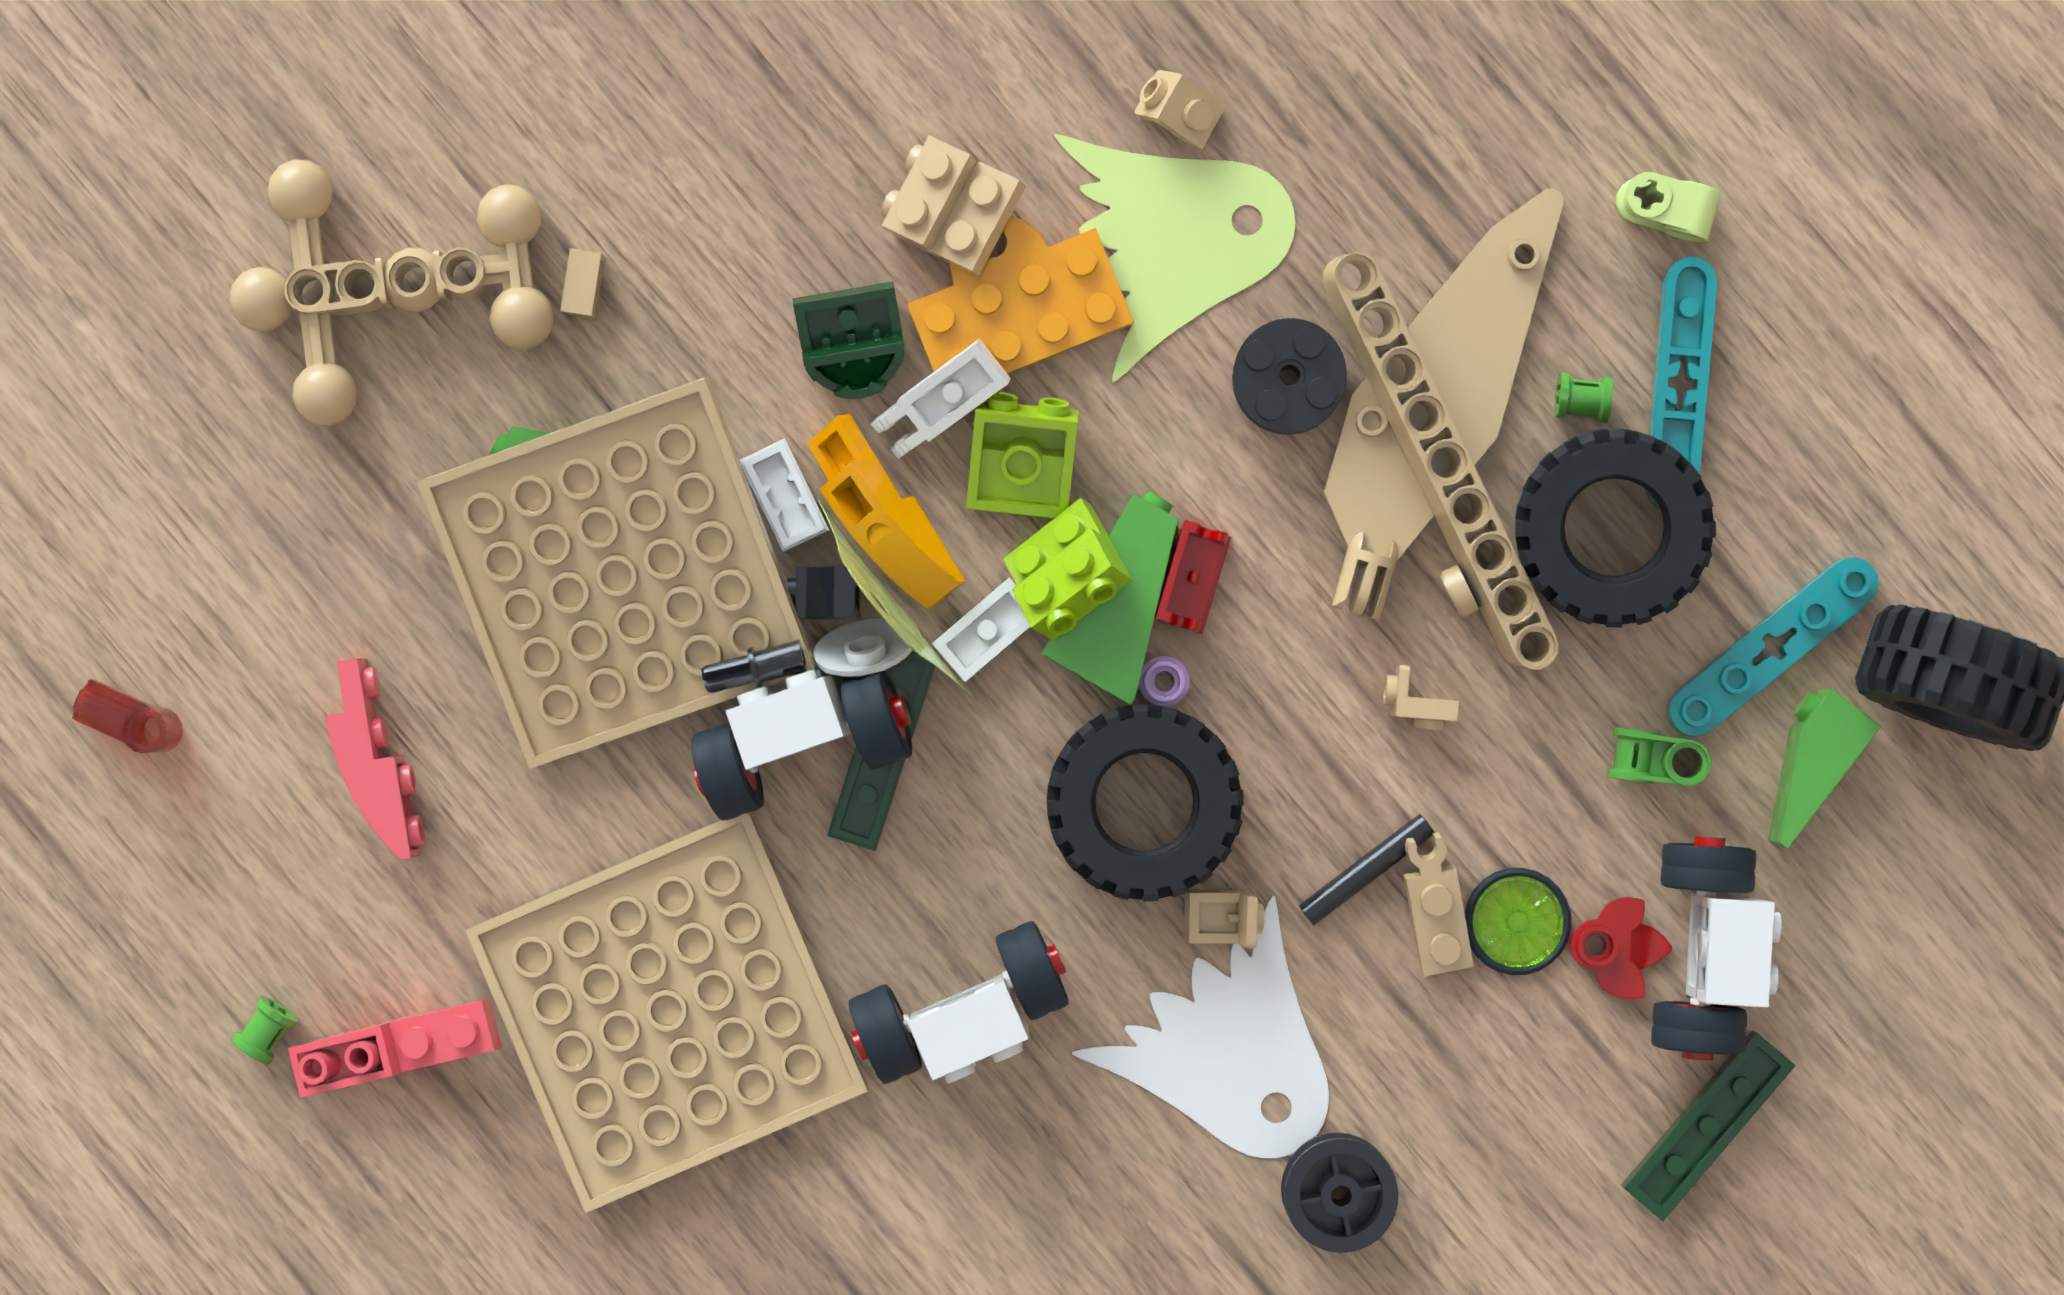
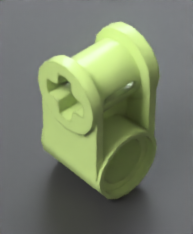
M1644 172L1628 180L1619 188L1616 194L1615 205L1621 217L1630 223L1659 230L1678 239L1696 243H1707L1721 191L1697 182L1682 181L1655 172ZM1642 188L1646 189L1645 197L1653 200L1652 204L1645 208H1641L1642 200L1634 196V193Z

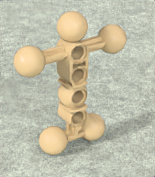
M294 159L283 163L274 171L268 183L267 195L271 208L280 218L289 223L294 271L286 279L282 273L272 268L256 267L241 273L230 289L229 304L233 316L241 325L253 331L266 332L278 328L289 318L293 308L299 311L306 368L298 375L294 382L292 398L299 414L306 421L316 426H332L341 423L352 413L357 403L358 390L354 378L344 367L336 362L331 317L373 312L383 306L388 309L397 307L406 312H420L431 308L440 299L449 302L452 301V295L463 299H474L483 295L489 286L502 284L503 292L495 298L490 308L489 318L492 332L502 344L517 350H528L537 347L548 338L554 323V311L551 302L541 291L533 288L528 242L535 237L541 225L542 212L538 200L529 190L519 185L504 184L488 191L479 203L477 223L480 232L489 243L498 247V254L479 256L474 251L461 247L448 250L445 254L439 250L432 251L431 253L423 248H407L396 252L388 261L383 258H375V265L360 260L324 264L319 218L327 211L331 204L333 187L329 175L320 165L310 160ZM465 261L474 262L476 266L474 280L468 285L457 286L453 279V272L456 266ZM415 267L423 268L425 272L423 286L418 291L406 292L403 287V278L406 272ZM363 274H371L374 279L372 293L366 298L356 299L352 292L355 279ZM320 280L323 286L321 299L316 304L305 305L302 299V291L305 285L311 281Z

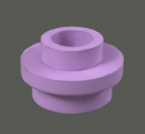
M1159 656L1148 661L1142 668L1139 680V688L1144 698L1153 705L1165 707L1179 703L1187 694L1190 685V678L1186 667L1179 660L1170 656ZM1162 671L1170 673L1174 679L1172 688L1165 692L1158 690L1154 684L1155 676Z

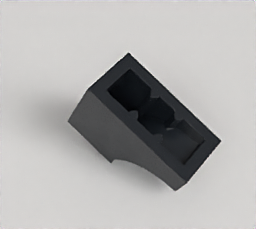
M845 565L796 567V578H787V587L799 619L860 620V587Z

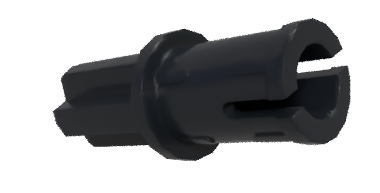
M795 640L794 642L757 651L751 647L747 649L748 655L706 665L702 668V679L705 689L710 693L755 683L757 688H762L763 682L807 672V664L800 640Z

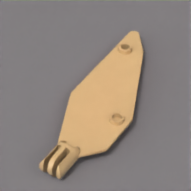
M1554 188L1545 189L1491 227L1408 326L1474 466L1499 435L1564 203L1561 192ZM1516 248H1524L1529 253L1528 264H1522L1516 260ZM1396 356L1390 358L1386 366L1387 376L1393 383L1399 384L1402 382L1406 372L1404 363ZM1366 377L1350 397L1323 494L1348 547L1331 607L1343 608L1348 597L1356 565L1360 564L1350 601V612L1361 615L1367 605L1378 569L1380 574L1369 609V618L1380 621L1397 560L1429 523L1434 514ZM1416 402L1409 411V421L1413 428L1420 431L1427 423L1428 414L1424 406ZM1439 448L1432 456L1431 466L1433 471L1440 477L1447 473L1450 460L1447 453Z

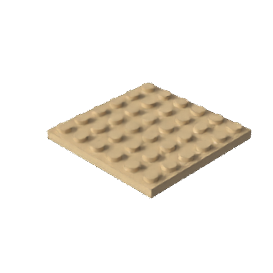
M708 376L417 482L529 769L758 689L755 683L710 693L705 689L702 679V668L704 666L748 655V648L753 647L757 651L800 640L806 659L807 671L814 670L817 667ZM795 675L763 682V687L782 682Z
M751 812L741 814L730 820L717 821L464 930L585 1213L869 1091Z

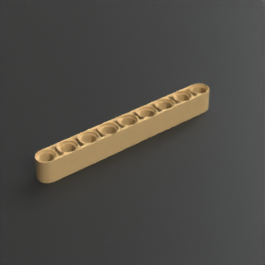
M1353 252L1334 258L1323 271L1322 281L1325 291L1501 655L1509 664L1515 667L1534 670L1548 667L1554 662L1558 654L1559 644L1557 636L1377 263L1372 257L1361 252ZM1347 263L1356 266L1360 271L1361 283L1355 291L1346 288L1341 280V271ZM1369 310L1379 313L1383 320V330L1377 338L1370 336L1364 328V317ZM1393 356L1401 359L1406 369L1405 377L1399 384L1393 383L1388 378L1386 372L1387 363ZM1416 402L1423 405L1428 414L1427 423L1420 431L1413 428L1409 421V411ZM1439 448L1447 453L1450 460L1449 469L1442 477L1438 476L1431 466L1432 456ZM1461 495H1465L1472 505L1471 515L1463 523L1458 521L1453 511L1454 503ZM1483 541L1489 542L1494 551L1493 560L1486 568H1482L1476 560V550ZM1510 587L1515 593L1516 602L1513 609L1509 613L1504 614L1499 608L1498 597L1504 588ZM1531 632L1537 639V651L1531 658L1525 659L1521 654L1520 644L1523 637Z

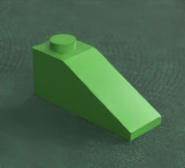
M1820 689L1817 694L1814 691H1810L1799 702L1793 712V715L1798 719L1789 729L1768 839L1776 847L1786 849L1790 847L1881 728V725L1834 689Z

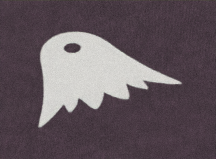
M1272 896L1264 911V929L1262 934H1257L1256 947L1253 948L1252 957H1249L1240 944H1233L1230 955V978L1209 962L1198 957L1194 960L1192 967V994L1194 1002L1165 992H1152L1150 994L1152 1008L1161 1026V1032L1149 1027L1130 1025L1126 1026L1124 1030L1135 1042L1136 1047H1092L1071 1053L1086 1062L1107 1069L1143 1087L1186 1114L1231 1148L1248 1156L1258 1158H1281L1293 1154L1302 1144L1317 1136L1325 1122L1329 1106L1327 1077L1306 1026L1292 984L1281 938L1275 896ZM1281 1093L1290 1100L1291 1113L1285 1121L1272 1123L1264 1118L1261 1112V1104L1267 1095Z

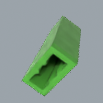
M1146 491L1143 498L1133 493L1109 535L1132 580L1119 589L1110 601L1100 604L1079 620L1071 631L1060 635L1053 641L1049 639L1041 653L1043 656L1131 705L1137 693L1178 518L1169 514L1173 505L1149 491Z

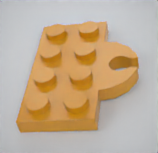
M1014 217L1009 218L1002 232L1007 240L1005 251L997 257H989L979 277L950 264L953 286L907 304L933 371H936L979 338L1009 375L1134 324L1096 228L1048 247L1038 230L1022 219Z

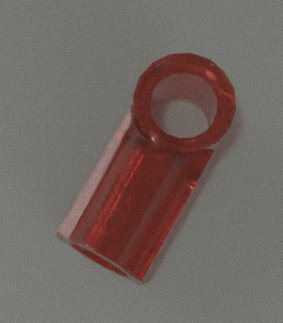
M89 679L84 688L79 691L73 705V720L124 742L134 752L143 754L168 752L177 746L182 737V722L172 710L155 707L96 679ZM151 717L155 718L160 726L159 737L154 743L149 742L144 733L145 724Z

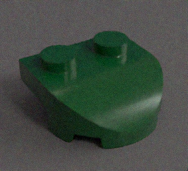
M894 281L793 298L794 313L802 349V360L808 375L814 382L817 381L823 387L833 391L835 396L846 399L869 397L882 391L887 386V382L894 376L898 368L901 367L904 357L903 333Z

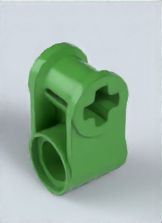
M1614 727L1613 735L1618 739L1614 767L1608 770V778L1653 784L1654 781L1690 786L1702 782L1708 776L1711 768V757L1708 750L1701 743L1688 739L1660 736V733ZM1682 748L1690 749L1697 761L1695 770L1687 777L1679 776L1672 767L1674 754Z

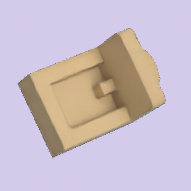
M1158 70L1143 86L1140 93L1141 101L1135 110V114L1144 120L1158 123L1189 146L1203 149L1227 105L1185 75Z
M1395 665L1394 675L1385 676L1383 705L1391 706L1390 716L1413 718V728L1442 731L1444 729V721H1458L1459 701L1408 697L1410 666Z
M1188 890L1185 893V942L1188 944H1240L1245 948L1256 947L1257 934H1262L1264 929V909L1262 904L1258 903L1257 896L1246 890Z

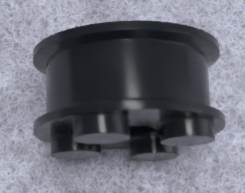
M1297 318L1277 319L1257 328L1246 338L1240 347L1235 359L1232 375L1234 395L1243 413L1260 428L1283 435L1304 433L1322 424L1339 404L1346 386V363L1335 339L1320 326ZM1286 369L1293 370L1298 376V382L1293 385H1286L1281 381L1280 373Z
M1326 1133L1306 1141L1293 1153L1283 1172L1281 1196L1286 1213L1297 1232L1310 1244L1322 1250L1347 1253L1368 1247L1387 1231L1396 1214L1398 1186L1395 1175L1381 1153L1372 1144L1358 1136L1348 1133ZM1336 1187H1347L1348 1191L1344 1198L1339 1200L1331 1198L1332 1191Z

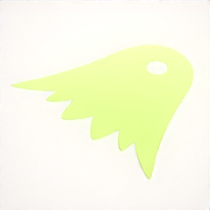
M1054 134L1059 144L1087 171L1100 179V182L1080 186V191L1090 199L1110 206L1109 210L1085 222L1079 228V232L1082 234L1096 228L1103 247L1117 250L1108 260L1121 291L1130 292L1125 298V302L1134 324L1129 329L1119 352L1112 383H1115L1126 374L1143 356L1173 332L1209 308L1267 276L1281 263L1288 253L1294 239L1296 225L1294 207L1290 196L1281 183L1266 171L1253 165L1235 161L1180 159L1130 153ZM1244 205L1255 207L1262 216L1260 229L1252 235L1238 233L1232 224L1234 212Z
M818 500L832 528L839 554L845 566L875 608L915 652L938 667L977 701L965 685L940 659V654L921 636L915 621L894 601L881 578L866 566L856 548L848 543L834 520ZM871 593L877 598V600H878V601L881 603V605L885 608V610L887 611V613L889 614V616L884 612V610H883V609L879 606V604L875 601V599L873 598V596L871 595Z

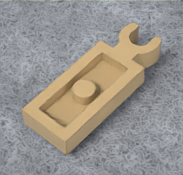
M1439 832L1432 833L1434 849L1428 855L1417 853V845L1413 838H1407L1405 842L1406 854L1418 869V872L1404 874L1420 970L1424 977L1474 967L1457 869L1454 865L1441 867V863L1447 854V847Z

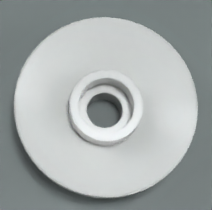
M871 618L845 624L827 633L816 644L814 659L816 665L826 673L837 676L863 677L864 675L884 671L898 664L913 649L884 618Z

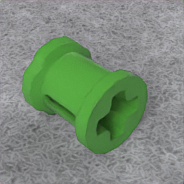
M1567 373L1559 374L1555 394V417L1564 418L1566 414L1597 417L1599 422L1607 423L1613 398L1612 377H1603L1601 381L1571 379Z
M261 996L256 1004L258 1009L244 1030L236 1032L231 1041L237 1048L253 1059L264 1064H270L274 1059L272 1051L286 1030L294 1028L298 1018L276 1001Z

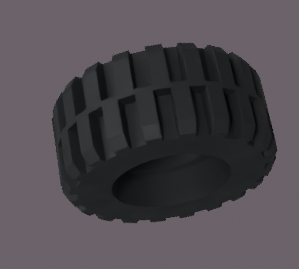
M1600 429L1562 442L1563 444L1549 452L1539 462L1533 473L1529 475L1523 486L1519 503H1517L1515 515L1516 543L1522 566L1530 582L1538 593L1540 592L1561 613L1565 612L1575 617L1577 621L1589 625L1597 623L1605 625L1606 628H1622L1624 624L1637 623V625L1653 621L1652 617L1664 611L1669 613L1679 606L1678 602L1688 592L1691 594L1700 583L1699 577L1705 567L1708 568L1713 555L1711 547L1713 538H1716V522L1714 521L1712 511L1714 506L1710 493L1701 479L1702 477L1695 467L1676 449L1653 436L1638 431ZM1624 479L1642 486L1654 497L1662 513L1663 536L1659 548L1644 566L1628 574L1610 576L1591 571L1574 557L1566 541L1565 520L1570 505L1581 491L1591 484L1602 480Z
M1899 604L1897 606L1888 605L1876 616L1855 676L1858 692L1861 695L1909 718L1990 744L2003 745L2017 750L2039 751L2050 743L2064 703V658L2056 656L2055 652L2039 647L2036 643L2027 639H2021L2009 632L1994 629L1973 620H1966L1955 617L1952 614L1935 612L1921 607L1913 608Z
M1128 705L1115 708L1088 721L1071 736L1057 756L1050 775L1046 798L1047 816L1051 833L1064 860L1073 871H1076L1087 883L1096 889H1101L1121 899H1138L1143 902L1159 901L1158 899L1169 896L1177 897L1187 893L1188 889L1198 883L1202 884L1213 875L1212 872L1221 862L1224 863L1231 853L1232 849L1230 848L1236 835L1239 836L1242 824L1241 810L1242 805H1244V797L1238 777L1240 774L1235 761L1232 760L1226 750L1225 744L1204 723L1193 716L1180 712L1177 709L1158 705ZM1149 753L1170 760L1184 773L1192 791V812L1185 829L1171 843L1154 850H1134L1117 843L1103 829L1096 812V793L1103 775L1117 761L1134 754Z

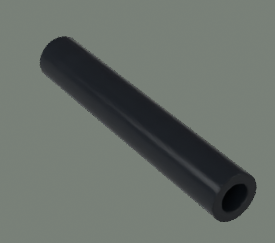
M1421 814L1417 815L1299 904V908L1314 926L1407 856L1405 851L1407 838H1413L1417 847H1419L1433 836L1434 830Z

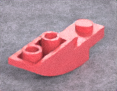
M365 658L337 661L345 712L325 715L339 770L364 818L385 845L400 860L420 856L419 846L425 844L424 826L420 815L413 816L410 795H416L417 793L415 772L411 764L405 765L404 755L383 758L382 748H387L389 741L385 720L383 717L377 718L374 698L380 697V682L375 667H369L368 660Z
M485 998L288 1048L299 1096L302 1098L391 1077L414 1069L495 1051L502 1048L490 998Z

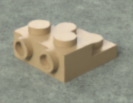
M928 135L923 146L918 144L909 152L905 162V170L909 174L900 191L892 190L886 196L881 209L882 217L885 218L881 226L894 237L979 277L1026 185L1017 178L977 161L971 154Z

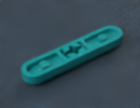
M1692 256L1684 257L1673 263L1665 272L1662 283L1649 435L1669 444L1680 452L1700 474L1717 294V276L1712 265L1706 260ZM1682 357L1685 360V379L1693 381L1694 388L1684 392L1680 411H1675L1678 399L1676 397L1677 392L1675 388L1668 387V379L1677 377L1681 366L1679 358ZM1645 489V494L1650 503L1660 509L1654 497Z
M1857 557L1843 558L1832 563L1673 693L1666 707L1667 719L1672 728L1680 734L1687 736H1702L1716 728L1874 598L1879 586L1878 574L1874 567L1866 560ZM1792 629L1794 634L1786 638L1779 647L1780 652L1783 654L1780 659L1775 656H1768L1759 660L1756 665L1752 664V660L1765 647V643L1762 640L1765 634L1770 638H1776Z

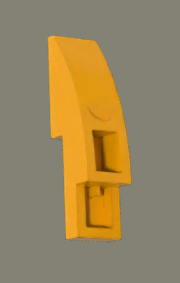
M850 413L835 417L807 443L808 448L828 479V482L819 489L826 501L867 555L908 595L926 609H931L966 581L914 496L900 497Z

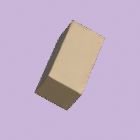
M570 248L560 312L564 315L596 320L605 256L602 253Z

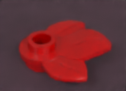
M1620 897L1612 900L1605 905L1597 919L1587 920L1579 924L1570 937L1569 947L1573 959L1583 968L1594 971L1597 981L1603 990L1623 999L1635 1000L1644 998L1645 983L1640 969H1645L1659 962L1672 950L1670 942L1658 930L1641 924L1645 912V901L1643 899ZM1599 935L1603 940V948L1597 954H1590L1586 949V942L1591 936Z

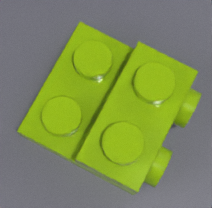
M997 392L977 406L975 410L966 509L1055 518L1069 507L1079 410H1070L1069 402L1063 399L1042 398L1039 400L1038 406L1018 404L1019 398L1016 395Z
M1082 498L1078 499L1003 558L1017 585L1012 591L1031 628L1052 641L1060 635L1071 631L1079 620L1100 604L1110 601L1119 589L1132 580L1092 505Z

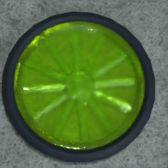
M1526 868L1504 869L1483 879L1473 890L1464 912L1470 947L1475 956L1486 966L1508 975H1528L1552 964L1562 953L1568 942L1571 930V912L1567 899L1561 889L1549 877L1538 871Z

